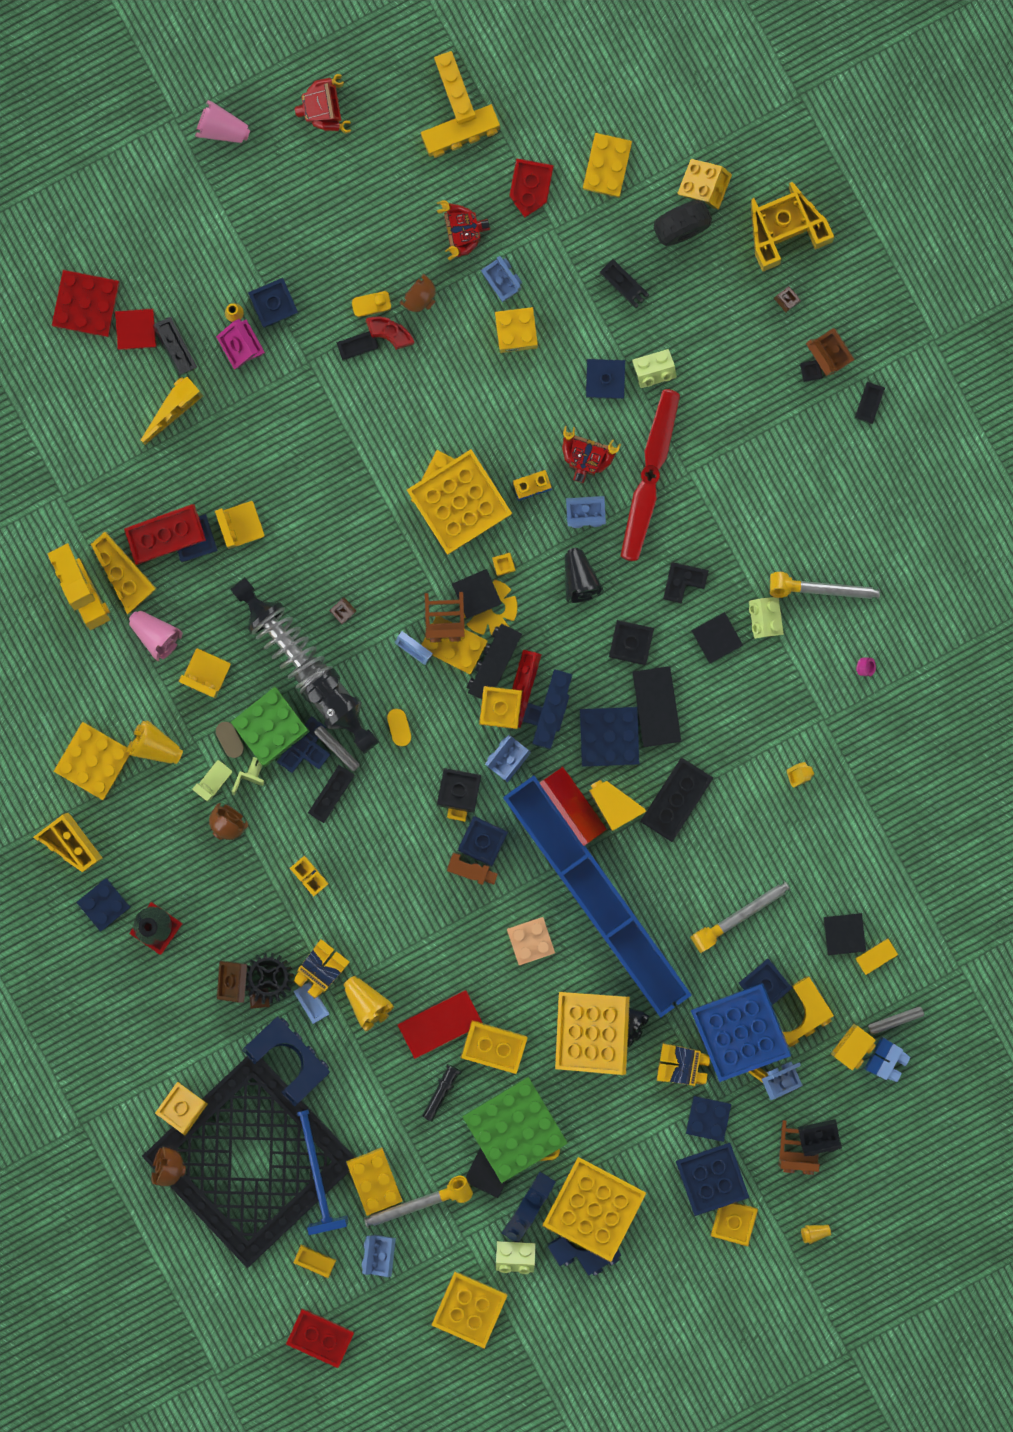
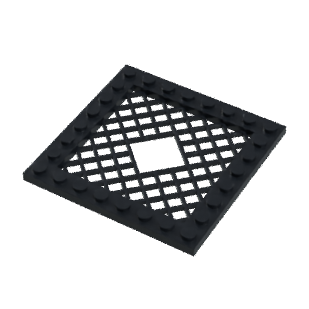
M246 1056L202 1098L208 1104L186 1135L172 1127L142 1157L155 1170L156 1166H153V1163L160 1148L167 1147L177 1152H188V1163L183 1162V1165L187 1166V1174L185 1173L183 1177H180L170 1187L248 1269L319 1201L311 1164L310 1166H300V1155H308V1152H300V1141H305V1138H300L301 1129L303 1130L297 1112L309 1110L307 1115L313 1142L323 1151L316 1152V1155L324 1156V1166H319V1169H323L320 1173L325 1194L349 1172L346 1161L356 1157L303 1100L294 1106L281 1093L288 1085L263 1058L254 1064ZM253 1077L257 1082L248 1081ZM247 1085H258V1096H247ZM244 1086V1096L234 1095ZM261 1086L270 1096H261ZM233 1098L244 1099V1109H233ZM230 1099V1109H220ZM247 1099H258L257 1110L247 1109ZM261 1099H271V1110H260ZM274 1100L283 1110H274ZM216 1112V1122H206ZM219 1112H230V1123L219 1122ZM233 1112H244L243 1123H233ZM247 1112L257 1113V1123H246ZM260 1113H271V1124L260 1123ZM274 1113H284V1124H274ZM287 1114L297 1124H287ZM205 1125H216V1136H205ZM219 1125L230 1126L229 1136H219ZM202 1126V1136L192 1135ZM233 1126H243V1137L232 1136ZM246 1126H257V1137H246ZM260 1127H270V1137H260ZM273 1127H284V1138L273 1137ZM287 1127L298 1128L297 1138H287ZM191 1138L202 1139V1149H191ZM188 1139V1149H178ZM205 1139H216L215 1150L205 1149ZM219 1139H229V1150H218ZM232 1139L270 1140L269 1178L231 1177ZM273 1141H284L283 1151H273ZM287 1141H297V1152L286 1151ZM191 1152H202L201 1163H191ZM205 1152L215 1153V1163H204ZM218 1153H229V1163H218ZM273 1154H283V1165H272ZM286 1155H297V1165H286ZM327 1156H328V1157L330 1158V1160L332 1161V1162H331L330 1164H328V1165H327ZM191 1166H201V1177L190 1176ZM204 1166H215L214 1177H204ZM218 1166L228 1167V1177H218ZM272 1168H283V1179H273ZM286 1168L296 1169V1179H286ZM299 1169H310V1179H299ZM191 1179L201 1180V1188H199ZM204 1180H214V1191L204 1190ZM217 1180H228V1191H217ZM231 1181H242L241 1191H231ZM245 1181H255V1192L244 1191ZM258 1181H268L269 1192H258ZM272 1182H282V1192H272ZM285 1182H296V1193H285ZM299 1182L308 1183V1184L299 1192ZM206 1194H214V1203ZM217 1194H228L227 1205L217 1204ZM231 1194H241V1205H230ZM244 1195H255V1205H244ZM258 1195H268V1206L258 1205ZM271 1195L282 1196V1206H271ZM285 1196H295L285 1205ZM219 1208H227V1217ZM230 1208H241V1219L230 1218ZM244 1208L254 1209V1219H244ZM257 1209H268V1219H257ZM271 1209H281L271 1219ZM232 1222H240V1231ZM243 1222H254V1233H244ZM257 1222L266 1223V1224L257 1232ZM245 1236L253 1237L250 1240H248Z

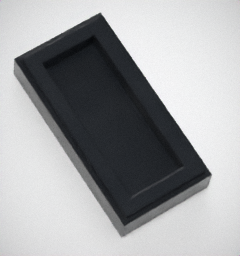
M370 331L336 342L342 361L379 349L376 339L371 337Z
M866 382L854 417L855 419L873 424L885 387Z

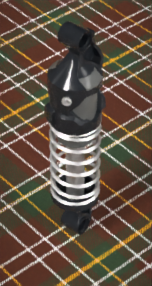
M245 577L230 588L240 602L244 601L249 605L250 618L248 630L254 635L259 633L256 639H260L267 633L272 637L264 646V649H268L277 643L280 647L272 656V659L277 658L282 653H285L288 657L280 665V669H283L290 663L295 665L296 669L288 675V679L294 677L298 681L296 688H301L300 693L308 703H313L324 716V724L328 729H346L352 732L355 736L354 743L363 754H366L377 745L379 741L369 729L364 730L361 726L359 714L362 702L357 696L352 697L341 684L337 671L332 666H327L323 663L324 656L312 657L316 652V647L312 646L302 651L308 643V637H301L294 641L300 633L301 627H294L286 631L291 625L293 617H286L278 621L284 613L285 608L280 602H262L257 599L254 587ZM288 621V623L284 627L281 625L282 623ZM296 631L292 637L289 635L290 633ZM304 641L300 647L297 645L298 643ZM312 650V652L308 656L305 655L307 652Z

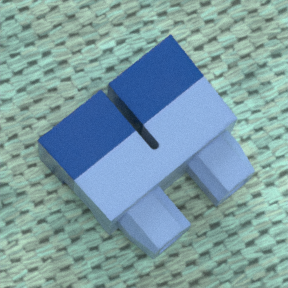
M881 1037L873 1052L889 1061L887 1062L872 1054L864 1069L885 1080L889 1079L898 1082L902 1073L895 1070L894 1066L896 1062L906 1066L910 1057L903 1052V1049Z

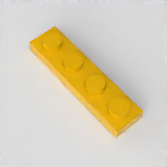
M452 51L435 56L434 60L457 123L461 124L475 119V112Z

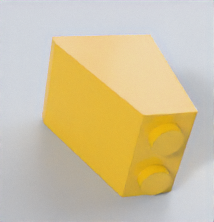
M599 780L590 785L592 789L589 792L611 831L646 812L645 808L608 781L602 782V780Z

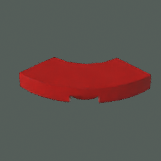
M369 317L365 320L372 338L381 337L387 339L396 350L414 345L415 343L411 334L404 326L389 320V318Z

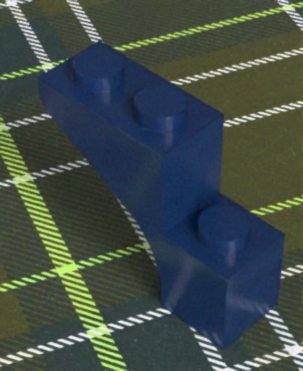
M539 1172L503 1229L502 1234L510 1240L519 1242L533 1223L556 1181Z
M562 1236L547 1244L559 1266L571 1264L575 1261L574 1257L577 1256L588 1276L599 1274L603 1271L602 1267L607 1264L611 1266L617 1263L621 1256L618 1249L612 1262H609L586 1249L572 1245Z

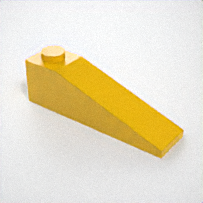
M181 377L174 383L175 387L172 388L141 438L144 445L203 397L202 393L188 377Z

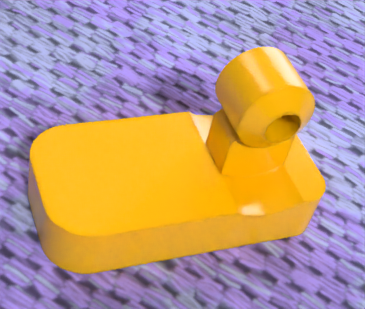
M382 291L354 298L352 300V307L355 316L363 317L389 311L391 309V302L388 292Z
M802 762L787 769L791 786L794 788L811 780V777L814 775L813 768Z

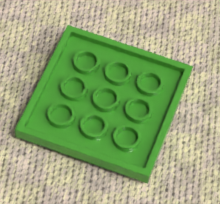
M529 1077L462 1116L501 1183L568 1144Z

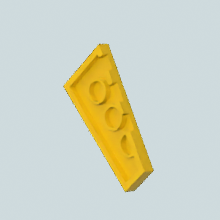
M104 532L91 544L126 613L130 614L157 588L107 532Z

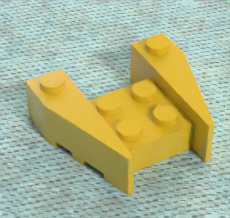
M793 182L789 183V191L791 193L760 207H758L755 198L751 200L755 256L762 272L780 265L781 258L775 244L806 231L815 250L832 243L834 240V235L827 219L815 209V206L805 198Z
M67 543L47 553L70 606L74 611L79 610L89 630L110 621L108 616L110 610L106 602L102 603L80 558H75L69 544Z

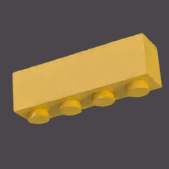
M492 104L475 110L476 118L458 124L455 118L422 131L421 137L429 157H440L445 154L444 151L449 149L454 151L460 149L464 143L469 142L472 144L479 141L482 136L487 135V137L497 134V130H500V124Z

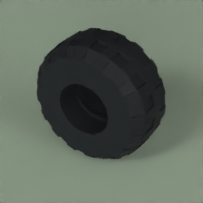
M695 200L661 215L654 221V230L661 244L672 246L692 238L709 228L712 218L706 204L700 200Z

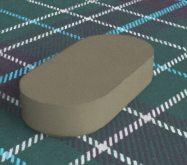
M229 722L218 724L216 735L225 753L231 758L240 757L244 752V745L236 729Z

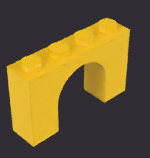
M809 976L792 985L804 1006L805 1015L798 1028L789 1032H783L789 1047L799 1042L798 1038L803 1035L808 1037L815 1032L814 1028L820 1024L822 1027L829 1024L834 1016Z

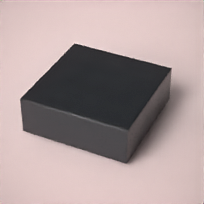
M816 360L800 363L803 383L822 379L821 368Z

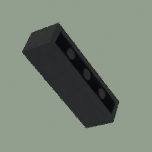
M503 624L500 627H495L492 633L494 640L492 644H487L483 652L486 656L483 662L479 660L475 671L478 673L475 679H470L466 687L469 689L468 694L482 700L484 686L497 687L522 633Z

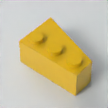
M69 812L61 815L33 837L46 845L51 851L59 854L65 861L81 872L89 870L103 859Z

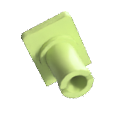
M252 758L247 773L239 772L232 795L235 796L241 779L261 786L264 785V780L258 777L262 764L257 758Z

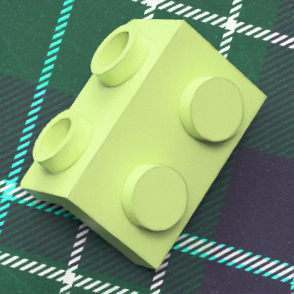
M669 349L632 360L640 388L650 387L677 377Z
M770 597L749 601L752 632L755 639L784 635L779 598Z
M497 1241L496 1270L502 1273L514 1271L521 1274H529L534 1272L536 1243Z

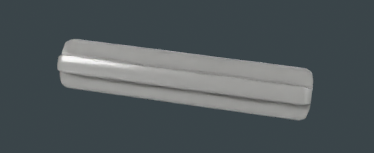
M319 726L315 730V734L352 771L359 767L360 764L323 726Z
M916 1007L869 1024L868 1028L870 1033L874 1035L924 1016V1012L921 1007Z

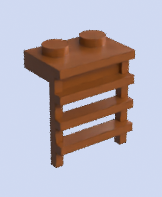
M832 328L817 339H810L806 343L826 376L835 374L855 360L835 328Z
M459 592V600L429 601V593H425L426 640H430V643L442 642L441 639H449V642H460L462 638H465L463 592ZM460 604V611L429 612V605ZM460 616V623L430 624L429 617Z
M782 1120L778 1163L780 1169H783V1172L795 1173V1170H802V1174L814 1175V1172H819V1154L804 1156L802 1152L784 1151L785 1144L801 1145L798 1140L785 1139L786 1132H799L798 1129L786 1128L787 1121Z

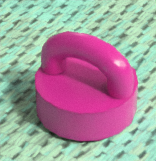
M863 657L856 666L857 674L860 676L871 677L876 670V663L873 658Z

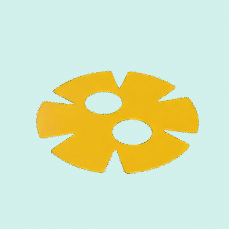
M494 580L493 584L501 602L505 605V611L502 614H495L490 609L474 616L467 623V626L476 633L484 635L487 625H489L492 635L496 626L500 627L503 624L509 627L503 617L512 621L515 620L517 614L516 597L512 596L504 599L511 589L498 580Z

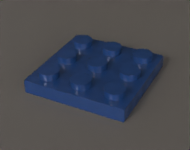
M637 707L580 709L582 767L639 765Z
M731 1143L676 1161L694 1217L749 1198Z

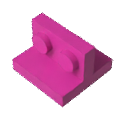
M240 319L233 321L216 336L234 370L240 368L247 361L260 357L265 353L247 319L244 321Z

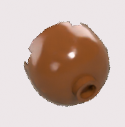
M425 274L421 275L423 280L418 279L405 294L404 299L406 300L401 299L399 302L409 311L421 312L425 308L429 310L435 303L433 298L436 294V288L434 283Z
M218 803L209 817V825L213 835L220 840H234L244 833L248 827V822L246 820L244 823L241 820L242 814L226 804L224 807H221V803Z
M160 1148L153 1163V1166H156L155 1173L152 1172L151 1180L154 1185L158 1186L174 1185L180 1177L184 1176L186 1170L181 1155L171 1148Z

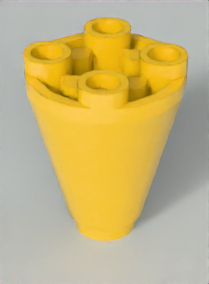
M147 720L137 725L134 731L136 737L134 741L129 743L126 750L130 755L170 764H177L183 750L179 749L180 747Z
M353 976L343 984L359 1025L365 1031L370 1030L377 1021L382 1023L389 1017L387 1013L394 1008L393 1004L360 978L357 979L356 976Z

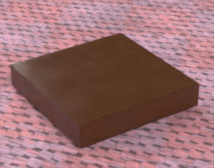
M228 961L219 962L218 1000L244 1003L247 964Z

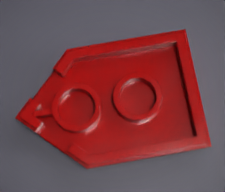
M516 158L509 196L524 218L547 203L554 165Z

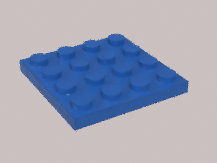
M763 983L691 1010L719 1082L792 1055Z

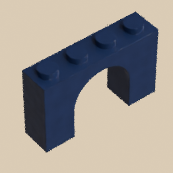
M554 669L532 745L551 750L573 674Z
M277 1016L242 1051L254 1064L274 1047L285 1046L296 1052L301 1063L299 1075L281 1092L296 1106L330 1073L328 1070L329 1066L315 1056L316 1053L310 1046H305L302 1042V1037L297 1032L293 1033L288 1028L289 1024L284 1018L280 1019Z

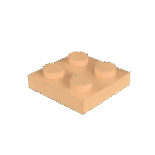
M543 917L507 929L519 965L555 954Z

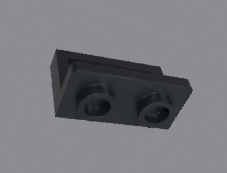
M836 1119L798 1127L804 1156H815L819 1153L834 1152L842 1149Z

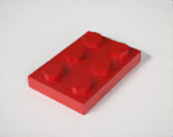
M302 1308L286 1345L339 1368L355 1332Z

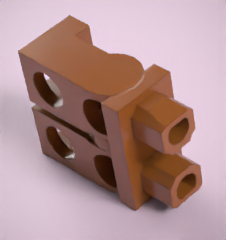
M452 853L447 867L448 872L471 880H477V883L483 885L484 881L495 884L498 874L488 870L489 866L483 864L481 867L478 863H466L459 860L460 854Z

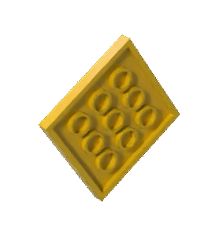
M472 449L406 490L447 555L512 515L509 507Z
M559 992L555 1069L626 1075L630 997Z
M578 1157L542 1226L612 1262L646 1192Z

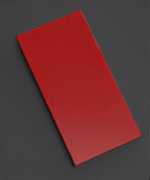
M195 504L124 528L135 565L206 541Z
M561 767L540 782V785L583 846L607 830L564 767Z
M464 990L397 1025L414 1059L469 1032L472 1020L480 1023L483 1022L467 990Z

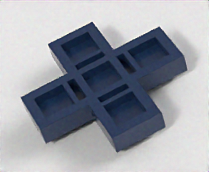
M312 716L305 724L310 732L287 749L277 761V763L291 773L295 771L303 759L307 760L317 769H320L331 755L316 744L319 737L315 734V730L319 726H323L325 729L327 727Z

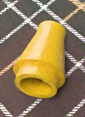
M232 303L226 307L225 317L227 320L233 322L242 319L244 311L239 304ZM232 308L236 309L234 313H230Z
M828 1224L805 1225L804 1228H801V1235L804 1243L812 1244L827 1236H831V1230Z

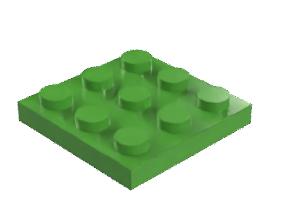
M277 687L272 688L231 721V724L264 767L310 732Z

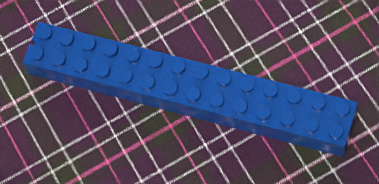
M533 775L505 795L503 799L660 1018L675 1008L672 1005L674 1001L679 1005L691 996L689 990L588 849L582 845L537 778Z

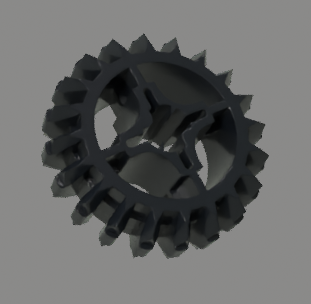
M263 953V959L256 955L257 962L253 959L249 960L252 966L247 965L246 984L248 985L245 986V991L251 990L248 994L249 997L256 995L254 998L255 1002L262 998V1004H265L266 999H268L271 1005L275 998L276 1002L279 1003V996L285 999L287 997L285 992H291L289 986H292L294 981L290 979L294 978V974L288 973L292 970V967H285L288 964L287 960H284L282 963L280 962L282 956L279 955L277 959H274V953H271L270 958H267V953ZM263 965H272V966H275V967L272 968L271 970H267V969H265L264 967H261V966H263ZM255 970L261 978L256 986L252 981V975ZM280 971L284 977L281 987L275 979ZM265 976H266V977L272 976L271 982H270V980L264 981V980H265ZM268 987L274 992H263L260 990Z

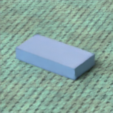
M401 631L395 641L396 645L424 665L427 664L433 654L403 631Z
M309 981L293 992L312 1024L330 1013L319 996L314 999L307 993L312 987V983Z

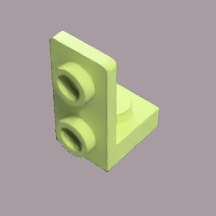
M218 760L201 782L196 784L192 790L209 802L232 774V770Z

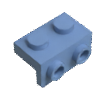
M498 256L497 260L483 268L481 272L503 303L521 291L520 284H522V281L517 274L513 275L509 270L511 265L507 259H502Z
M604 496L566 498L568 526L581 528L585 525L600 527L602 524H606Z
M508 735L502 739L497 750L488 757L485 765L508 782L531 752L512 736Z
M788 1062L781 1066L782 1070L779 1071L778 1068L767 1072L768 1076L762 1078L770 1100L803 1086L795 1069L801 1066L800 1062L796 1064Z
M368 1235L366 1237L362 1274L392 1277L396 1238L381 1235Z

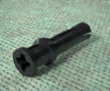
M450 1064L446 1065L447 1069L442 1078L438 1079L439 1085L422 1114V1117L433 1122L449 1090L454 1088L453 1084L456 1078L462 1073V1071Z

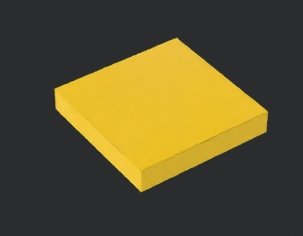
M484 686L479 725L518 729L522 691Z
M177 1082L155 1114L183 1135H186L208 1103Z
M733 1203L718 1208L710 1236L748 1246L758 1208L740 1203Z

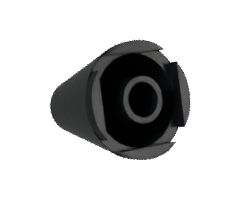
M578 548L569 549L568 553L565 554L566 601L569 602L571 600L572 603H580L592 600V595H602L604 593L603 587L583 550Z

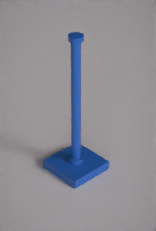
M309 1110L297 1112L302 1123L322 1214L320 1222L308 1225V1235L347 1227L349 1223L347 1215L332 1218L329 1214L307 1115Z

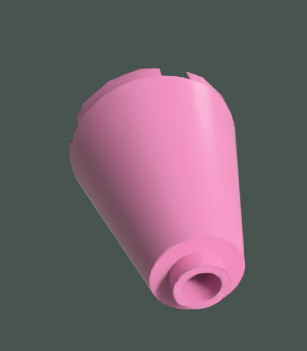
M207 100L206 104L209 107L203 109L197 126L200 133L197 132L195 136L242 143L243 140L247 141L250 130L247 129L248 125L214 102Z
M135 611L129 618V626L157 661H160L159 658H167L177 647L176 640L178 638L181 640L183 633L181 630L143 611Z

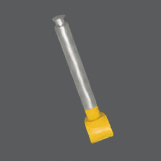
M774 572L770 575V595L775 598H784L791 594V592L872 599V597L879 599L880 597L879 588L874 590L873 587L792 580V577H789L785 572Z
M784 881V884L781 886H775L712 928L704 927L690 936L700 953L706 951L716 944V938L783 896L785 891H790L789 885Z
M461 1175L455 1176L449 1181L447 1188L370 1215L369 1218L364 1217V1222L367 1228H369L370 1225L376 1226L449 1199L452 1201L456 1200L458 1203H464L471 1199L473 1191L466 1177Z

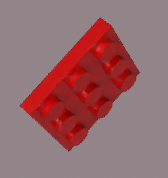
M63 270L52 327L109 338L120 281Z

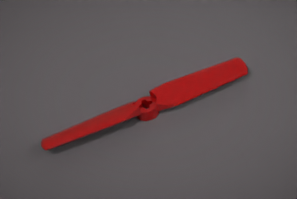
M664 389L662 391L644 450L645 468L641 472L642 481L633 493L621 550V557L628 561H637L639 559L657 499L656 483L660 478L659 469L668 456L680 394L671 389ZM649 471H653V475L656 476L651 481L647 480L648 477L645 476V473H649Z

